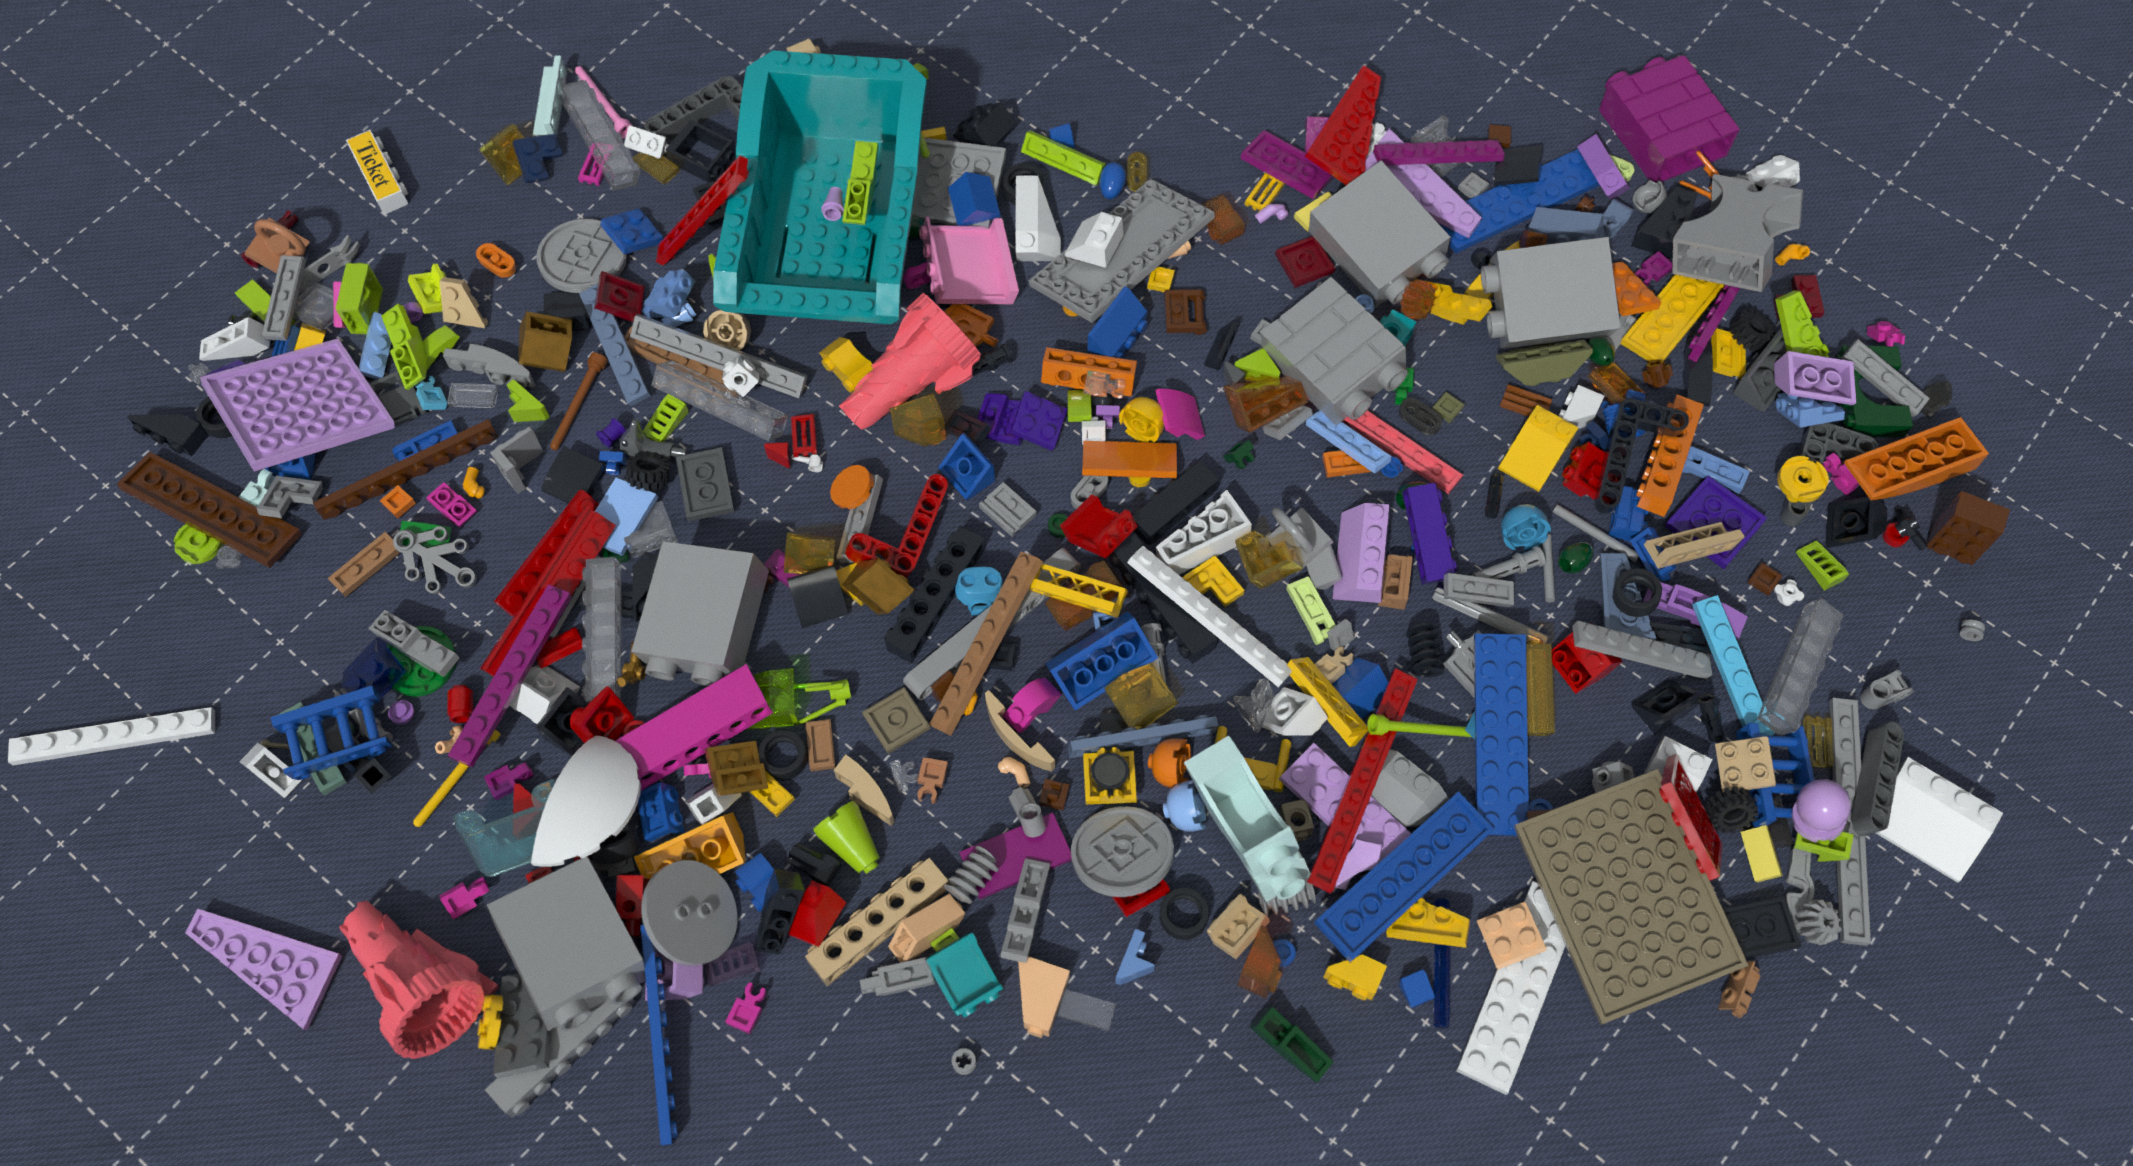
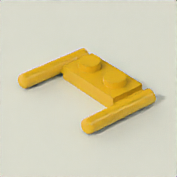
M1225 726L1218 727L1215 743L1227 736V728ZM1289 739L1281 741L1277 765L1244 758L1262 789L1283 792L1284 784L1279 778L1287 770L1291 741Z

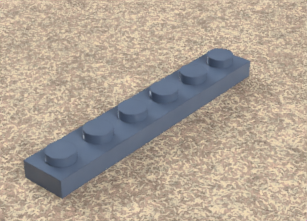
M596 284L579 293L625 399L630 406H633L650 397L651 394L616 316L594 309L598 286Z
M1201 715L1191 721L1184 722V719H1177L1168 725L1160 726L1159 723H1154L1146 726L1145 729L1136 730L1135 727L1122 730L1121 733L1102 732L1097 737L1092 738L1078 736L1073 741H1070L1068 754L1069 758L1082 757L1083 753H1097L1101 748H1105L1106 751H1111L1112 747L1122 750L1157 744L1170 738L1186 739L1214 734L1218 727L1216 716L1208 718V715Z

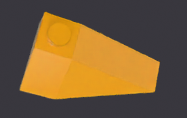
M731 812L635 856L634 859L641 875L649 879L663 867L682 860L697 861L711 867L717 873H723L746 862L744 837L734 813Z

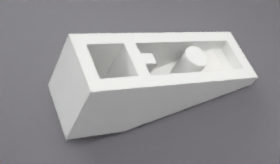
M247 317L202 339L199 359L208 361L253 356L268 349L271 340L262 337L263 324Z

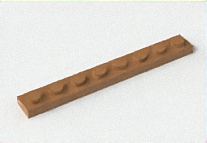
M1024 552L1019 553L929 724L931 727L947 735H952L1043 563L1038 557Z

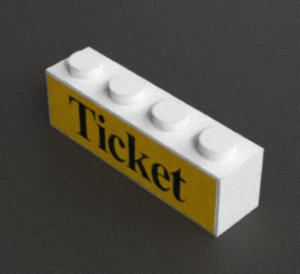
M371 130L347 139L346 141L383 214L385 215L408 205L405 198L408 192L402 182L397 183L396 180H399L400 177L395 167H389L393 163L387 152L382 153L381 150L384 149V146L379 136L374 138Z

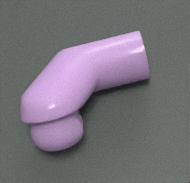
M1269 204L1255 214V217L1260 223L1275 215L1279 220H1283L1288 216V211L1283 204Z

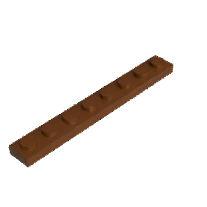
M489 419L329 494L313 502L324 520L336 517L341 512L357 507L370 498L380 496L397 485L401 486L406 481L416 476L424 475L427 471L439 465H445L460 455L468 454L471 450L481 445L489 444L498 436Z

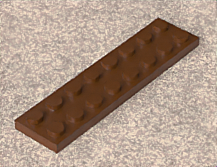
M149 452L117 483L119 489L268 568H271L302 535L300 529L277 517L259 515L256 506L152 452Z

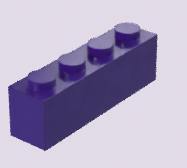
M1436 483L1409 487L1402 494L1421 584L1444 581L1445 574H1455L1457 572V565L1450 554L1452 542L1450 536L1446 535L1445 526L1447 525V518L1440 507L1442 502L1441 491L1436 488Z

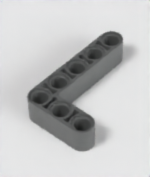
M731 76L721 77L649 118L645 122V129L648 132L666 137L665 141L669 142L680 133L690 120L700 124L726 108L739 121L743 88L735 78Z
M1823 423L1809 426L1802 437L1797 456L1809 457L1808 460L1823 464L1825 454L1831 455L1835 453L1841 460L1845 461L1877 449L1878 444L1870 436L1831 423ZM1799 475V481H1801L1802 483H1806L1808 481L1807 478H1802V476ZM1785 497L1781 511L1782 522L1791 527L1798 526L1808 514L1812 502L1798 501L1793 503Z

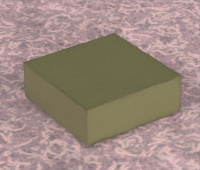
M1445 392L1432 407L1431 411L1450 424L1463 410L1465 404Z

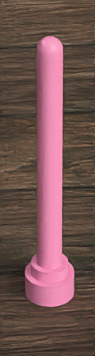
M581 66L576 67V74L614 122L615 132L620 138H626L629 125L632 126V124L627 119L621 118L585 70Z

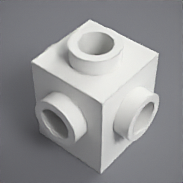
M738 356L734 361L730 359L722 368L724 370L722 379L725 386L731 391L736 390L743 397L759 382L760 373L755 370V366L748 359L743 360Z

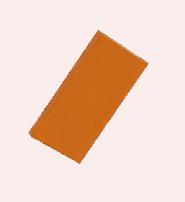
M1084 441L1082 475L1176 478V443Z

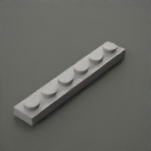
M1577 621L1572 626L1576 647L1703 679H1708L1712 675L1709 654Z

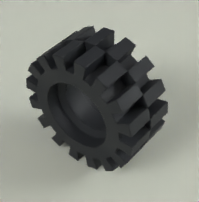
M1746 309L1732 322L1730 333L1734 334L1732 338L1738 340V345H1744V349L1747 350L1749 348L1751 352H1760L1774 338L1776 334L1775 326L1770 325L1772 322L1770 319H1765L1766 315H1759L1757 310L1753 312V309L1748 311Z
M637 453L635 457L632 455L630 459H627L626 482L630 483L631 487L636 486L638 490L644 488V491H648V489L657 491V488L663 489V486H667L669 481L670 464L666 458L662 459L663 456L658 455L656 457L655 453H651V455H647V453L640 455Z
M1734 786L1732 790H1729L1727 787L1724 788L1725 792L1721 793L1719 790L1715 792L1716 797L1712 795L1709 798L1711 802L1707 801L1706 812L1713 827L1719 832L1722 830L1723 833L1727 834L1730 830L1731 834L1736 833V829H1739L1741 832L1744 830V826L1749 828L1752 825L1750 821L1755 822L1757 820L1758 808L1750 792L1746 791L1745 788L1741 787L1738 789L1737 786Z

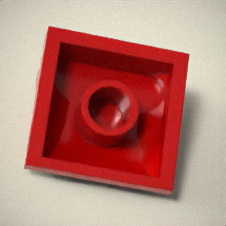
M606 686L586 708L579 707L572 713L570 726L584 744L594 736H601L616 741L623 733L625 726L634 717L612 689Z

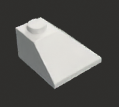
M1283 687L1252 722L1254 725L1282 735H1313L1320 729L1328 717L1315 697Z

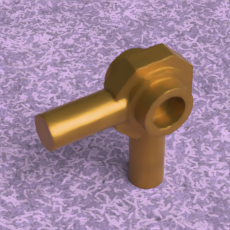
M634 641L631 642V651H632V647H633ZM630 652V663L626 662L624 664L622 675L616 680L617 685L620 687H624L627 683L636 684L639 680H644L646 676V666H643L641 659L632 652Z

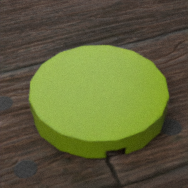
M186 524L178 530L174 537L175 552L185 562L191 564H201L213 559L223 547V543Z

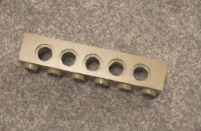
M930 858L924 862L923 860L919 861L911 868V873L903 878L901 876L897 878L887 892L874 896L868 907L854 912L849 918L850 921L844 926L839 925L829 933V937L819 947L811 946L807 951L808 954L805 956L807 962L825 985H830L896 932L901 921L924 909L947 890L944 888V885H949V881ZM915 883H923L925 885L919 892L911 890ZM893 900H904V904L901 907H891ZM875 915L884 917L883 921L877 925L870 923L871 918ZM855 931L863 933L862 938L858 941H851L849 939L850 935ZM833 948L842 949V953L836 958L829 957V952Z

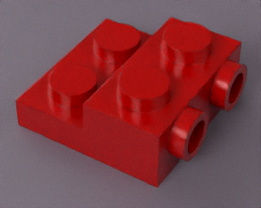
M1587 442L1580 447H1575L1571 452L1570 458L1572 463L1562 473V477L1565 478L1562 485L1580 497L1588 495L1595 500L1605 452ZM1608 474L1607 477L1611 482H1618L1615 475ZM1602 497L1605 504H1611L1612 499L1610 497Z

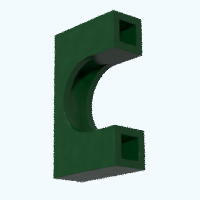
M1843 345L1838 354L1834 356V359L1842 360L1841 357L1850 345ZM1867 346L1897 372L1902 367L1898 346ZM1854 369L1856 404L1840 403V406L1845 411L1844 427L1870 437L1904 438L1913 427L1910 407L1879 405L1867 399L1859 387V380L1864 377Z

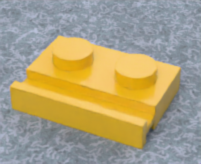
M1716 328L1711 337L1713 372L1729 377L1737 376L1741 380L1746 373V349L1743 348V344H1737V339L1734 340L1732 338L1734 334Z

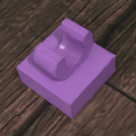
M1096 405V417L1103 418L1105 429H1112V419L1119 418L1120 406Z

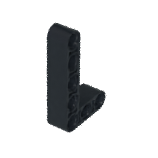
M1633 398L1625 399L1619 405L1614 415L1594 500V506L1599 512L1604 514L1610 513L1620 503L1637 429L1676 437L1683 432L1689 423L1688 415L1684 411ZM1623 408L1630 409L1633 412V416L1626 415ZM1647 414L1654 415L1657 421H1650L1647 418ZM1670 420H1677L1680 427H1674ZM1618 430H1624L1628 434V438L1621 437L1618 434ZM1613 452H1619L1623 460L1615 459ZM1608 474L1615 475L1618 482H1611L1607 477ZM1602 497H1610L1613 502L1612 505L1605 504Z

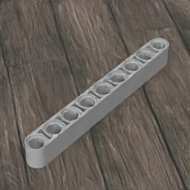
M1065 548L1058 550L1043 562V564L1077 573L1081 568V564ZM1041 570L1038 580L1049 582L1053 578L1049 571ZM1067 577L1059 581L1060 586L1064 585L1071 578ZM1028 590L1007 631L1047 599L1048 596ZM991 606L905 676L903 683L919 700H923L932 694L931 686L947 671H950L953 675L956 674Z

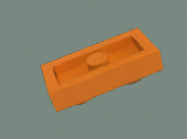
M1342 450L1323 453L1322 458L1326 477L1371 472Z

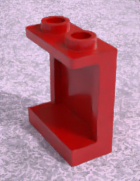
M1092 494L1060 525L1070 543L1105 559L1138 527L1130 511L1125 509L1119 514L1102 506L1099 498Z

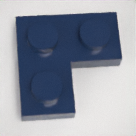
M556 134L515 139L513 141L525 183L546 181L549 177L543 160L559 158L562 155Z

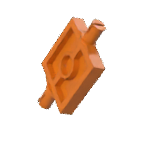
M951 304L949 308L943 311L976 348L982 342L993 348L997 345L998 339L987 334L994 324L993 317L967 304Z

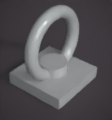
M1273 508L1272 515L1280 526L1266 539L1289 566L1298 573L1330 546L1333 541L1303 508H1300L1290 518L1280 508Z

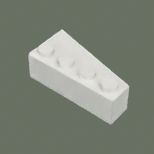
M1226 490L1216 502H1211L1207 505L1200 515L1192 517L1185 527L1181 530H1176L1156 547V557L1180 575L1204 563L1214 555H1221L1251 540L1252 524L1228 490Z

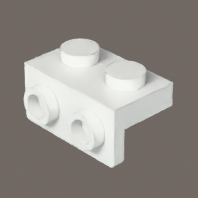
M1783 155L1775 156L1768 162L1758 165L1746 173V175H1752L1754 183L1761 186L1762 190L1766 184L1790 187L1800 181L1799 162Z

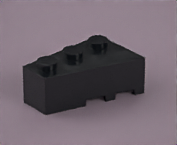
M1675 187L1639 229L1631 247L1654 254L1659 251L1665 257L1673 259V238L1683 222L1690 220L1698 193Z

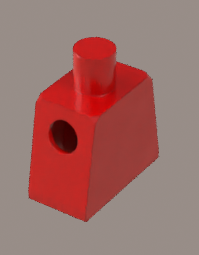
M617 875L616 911L621 920L625 922V928L630 937L640 936L641 922H643L642 898L645 888L650 881L649 878L643 875Z

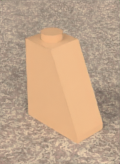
M948 894L904 919L888 946L900 963L914 960L931 947V942L952 928L954 930L959 926L965 915L962 906Z
M1028 957L1027 963L1019 962L1024 1028L1028 1029L1027 1033L1035 1037L1042 1038L1043 1035L1049 1037L1070 978V971Z

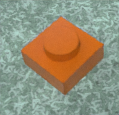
M399 485L380 500L382 505L397 519L416 504L413 498Z

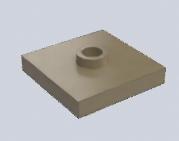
M905 687L862 712L863 717L887 754L930 730V725Z

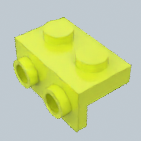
M432 264L430 273L413 274L408 277V283L424 314L442 312L440 280L446 277V275L441 271L438 264Z

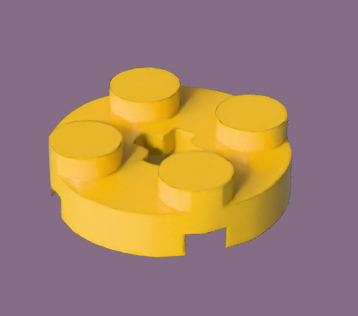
M1805 456L1792 457L1784 463L1777 473V481L1780 489L1790 502H1812L1824 493L1829 477L1822 464L1819 462L1814 463L1808 460L1809 457ZM1799 475H1801L1802 478H1807L1808 481L1806 483H1802L1798 479Z
M484 995L485 998L482 1004L484 1014L483 1019H479L477 1035H479L478 1048L494 1050V1047L497 1045L501 1025L500 1012L497 1011H502L503 997L500 995Z

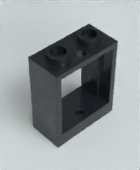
M692 120L685 125L665 149L670 164L706 182H714L719 178L726 166L736 156L733 140ZM697 141L720 151L708 167L685 157Z

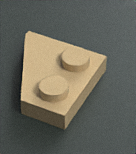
M443 277L440 280L443 322L486 328L488 320L486 318L483 319L477 309L479 304L471 295L466 281Z

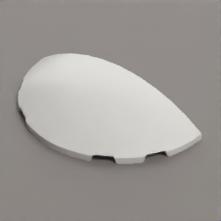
M594 736L577 750L563 768L552 788L540 819L531 860L533 866L563 865L565 859L575 856L585 858L598 851L600 843L611 834L617 836L630 820L639 800L641 783L638 779L637 770L639 769L635 760L619 743L605 737Z

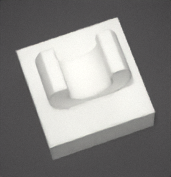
M1091 417V421H1082V445L1084 441H1105V421H1098V417Z

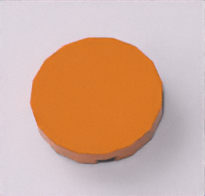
M860 465L850 466L842 470L832 483L830 490L831 499L842 509L847 508L849 510L862 505L871 493L869 491L871 487L874 486L873 475Z

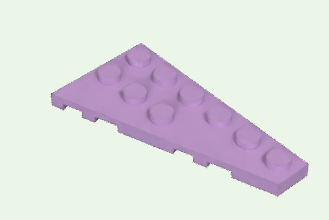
M197 909L185 932L305 1031L308 1030L342 958L338 953Z

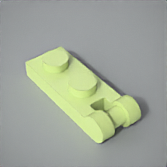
M1308 576L1287 585L1286 590L1307 626L1314 644L1318 645L1328 638L1327 632L1336 625ZM1324 623L1326 628L1319 630L1317 625Z

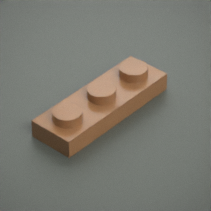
M384 532L329 576L328 579L346 597L400 552L395 549L393 539Z

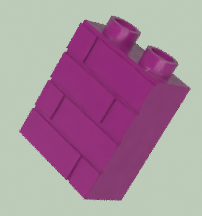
M1683 55L1666 61L1663 57L1655 58L1647 63L1642 71L1629 75L1626 71L1613 75L1605 84L1606 92L1599 108L1600 113L1648 180L1656 183L1659 180L1663 182L1704 166L1705 164L1696 155L1697 151H1700L1710 163L1726 157L1740 130L1730 115L1725 112L1724 107L1715 95L1711 93V90L1700 75H1697V71L1686 56Z

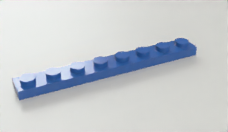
M641 925L660 1144L664 1146L673 1144V1138H678L676 1121H671L670 1110H675L674 1093L668 1094V1082H672L671 1065L666 1066L665 1055L670 1054L669 1039H663L662 1029L667 1027L666 1011H661L660 1000H665L664 985L658 984V973H662L661 957H656L655 946L648 937L644 925Z

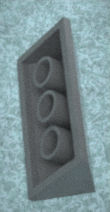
M1782 328L1745 373L1733 392L1734 395L1759 411L1765 412L1781 391L1775 385L1774 363L1787 353Z

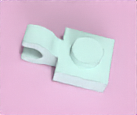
M263 469L258 475L257 484L250 481L238 498L258 507L275 479L272 476L273 473Z

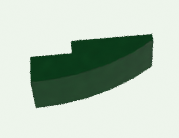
M1265 1007L1249 1026L1277 1053L1316 1083L1319 1082L1334 1063L1296 1025H1291L1274 1007Z

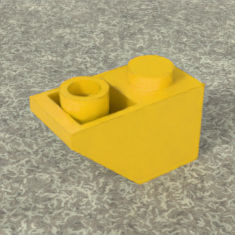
M1362 954L1351 962L1345 960L1328 966L1323 978L1327 979V983L1335 988L1342 989L1344 987L1352 991V995L1358 999L1372 1000L1387 966Z

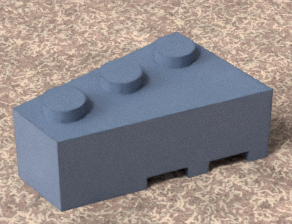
M1536 207L1529 226V231L1548 235L1546 245L1605 237L1603 214Z

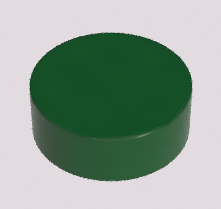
M1057 513L1049 518L1048 531L1053 537H1066L1060 525L1068 518L1067 515Z

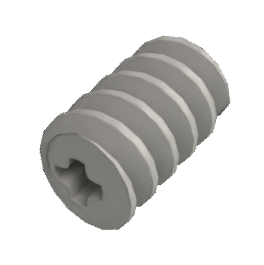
M980 846L975 847L976 853L969 854L970 861L962 863L964 870L957 869V877L952 876L949 878L951 886L944 885V888L961 902L972 904L973 902L969 895H979L975 887L985 888L986 885L982 879H992L988 871H999L995 865L996 859Z
M1308 878L1304 879L1305 885L1303 889L1295 896L1285 900H1280L1276 896L1268 902L1264 900L1258 889L1263 914L1268 917L1269 909L1271 908L1274 914L1278 915L1280 906L1287 913L1289 904H1292L1296 911L1299 908V902H1302L1304 907L1308 908L1309 900L1316 904L1313 885L1308 883Z

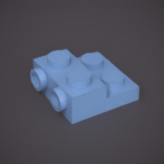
M685 270L669 271L664 277H659L654 284L651 294L644 302L641 314L648 318L677 317L695 280Z
M1786 393L1778 394L1776 399L1777 411L1799 428L1844 420L1845 411L1833 402L1791 396Z

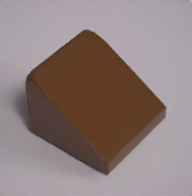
M947 671L931 686L933 697L940 703L954 678L950 671Z

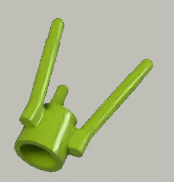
M848 680L798 684L797 688H805L806 692L829 690L831 700L836 699V702L799 720V724H804L836 707L846 705L845 699L851 698Z

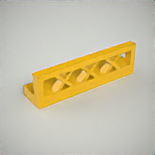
M1043 563L1028 589L1035 593L1117 618L1127 593L1126 588ZM1041 570L1049 571L1053 580L1049 582L1038 580ZM1067 577L1072 578L1075 586L1070 589L1060 586L1059 581ZM1092 584L1095 586L1097 593L1092 596L1082 593L1081 588ZM1110 591L1119 593L1116 603L1105 600L1103 595Z
M1309 657L1291 659L1287 664L1292 670L1290 677L1306 695L1315 697L1328 717L1327 721L1349 747L1356 746L1368 732L1367 725Z

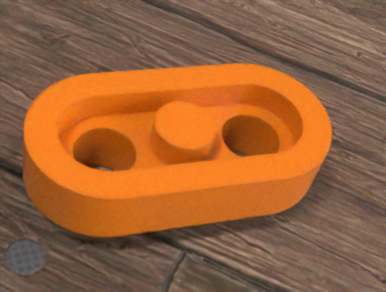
M491 243L478 247L476 251L477 259L488 270L501 278L510 277L515 273L517 266L509 254Z

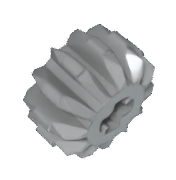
M1819 899L1804 903V905L1800 906V912L1796 913V916L1799 918V922L1796 925L1801 928L1800 935L1805 936L1806 942L1818 945H1825L1838 939V933L1842 931L1839 926L1841 919L1837 917L1838 910L1833 909L1831 902Z

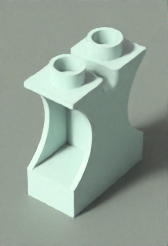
M1230 736L1225 737L1185 761L1184 764L1207 810L1236 851L1264 900L1268 902L1276 896L1280 900H1285L1299 893L1305 885L1304 879L1309 877L1310 872L1299 852L1295 836L1291 828L1283 821L1267 798Z

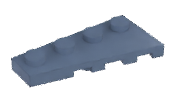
M1601 553L1600 572L1604 627L1656 641L1657 638L1651 629L1648 615L1642 617L1628 616L1621 612L1614 604L1612 595L1615 581L1621 573L1631 569L1626 554ZM1629 583L1623 587L1622 592L1627 599L1642 603V597L1640 592L1637 591L1635 583Z

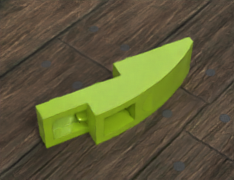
M855 141L851 176L848 179L843 223L866 225L877 176L878 143Z
M397 304L381 315L394 347L390 353L404 388L409 390L426 377V353L418 327L411 325L404 306Z

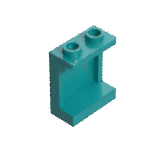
M972 932L967 933L924 959L956 1016L962 1014L963 1017L972 1014L977 1010V1004L984 1000L986 1004L992 1002L1000 996L998 992L1003 989L977 944L978 941Z

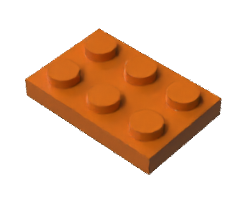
M1623 262L1612 263L1618 312L1622 316L1658 310L1662 302L1649 290L1641 279Z

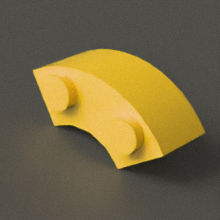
M839 337L819 352L823 358L821 361L823 366L829 372L831 370L834 372L849 393L855 391L858 382L873 369L871 361L860 354L851 341L846 338Z

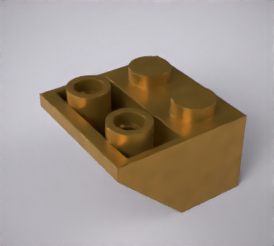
M526 311L519 326V364L565 372L572 340V320Z
M883 559L858 562L842 584L877 615L888 614L914 591L908 584L909 581L904 576L892 571L891 565Z

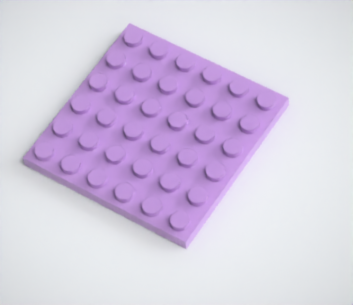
M339 339L200 377L203 388L253 471L395 428L393 419Z

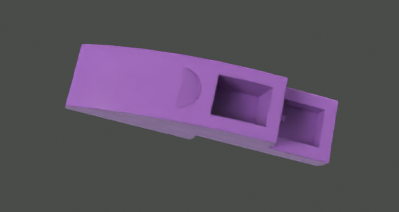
M1661 583L1663 588L1662 596L1657 609L1689 619L1691 624L1701 627L1692 604L1711 597L1678 584L1673 587ZM1649 588L1643 602H1647L1652 598V592ZM1721 602L1735 638L1739 640L1748 616Z

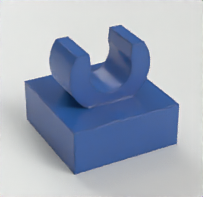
M600 451L599 460L607 464L606 473H609V475H619L620 464L626 465L627 459H629V455L624 452Z

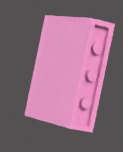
M925 218L923 226L919 228V237L923 239V256L927 258V275L931 277V294L935 296L936 304L1014 303L1019 289L1002 218H994L989 229L979 226H933L930 223V218Z

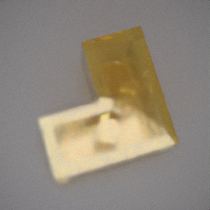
M1256 530L1235 540L1250 583L1260 589L1303 569L1296 548L1285 540L1270 547L1267 538Z

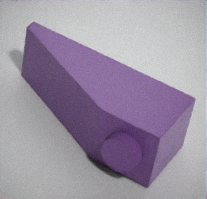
M1597 134L1577 146L1611 201L1630 189Z

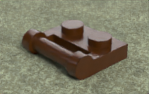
M1199 289L1165 290L1166 333L1205 334L1207 332V325L1204 323V291ZM1188 300L1194 302L1195 322H1189Z

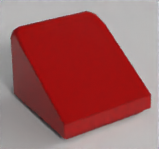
M787 442L764 444L767 458L790 468L791 453Z

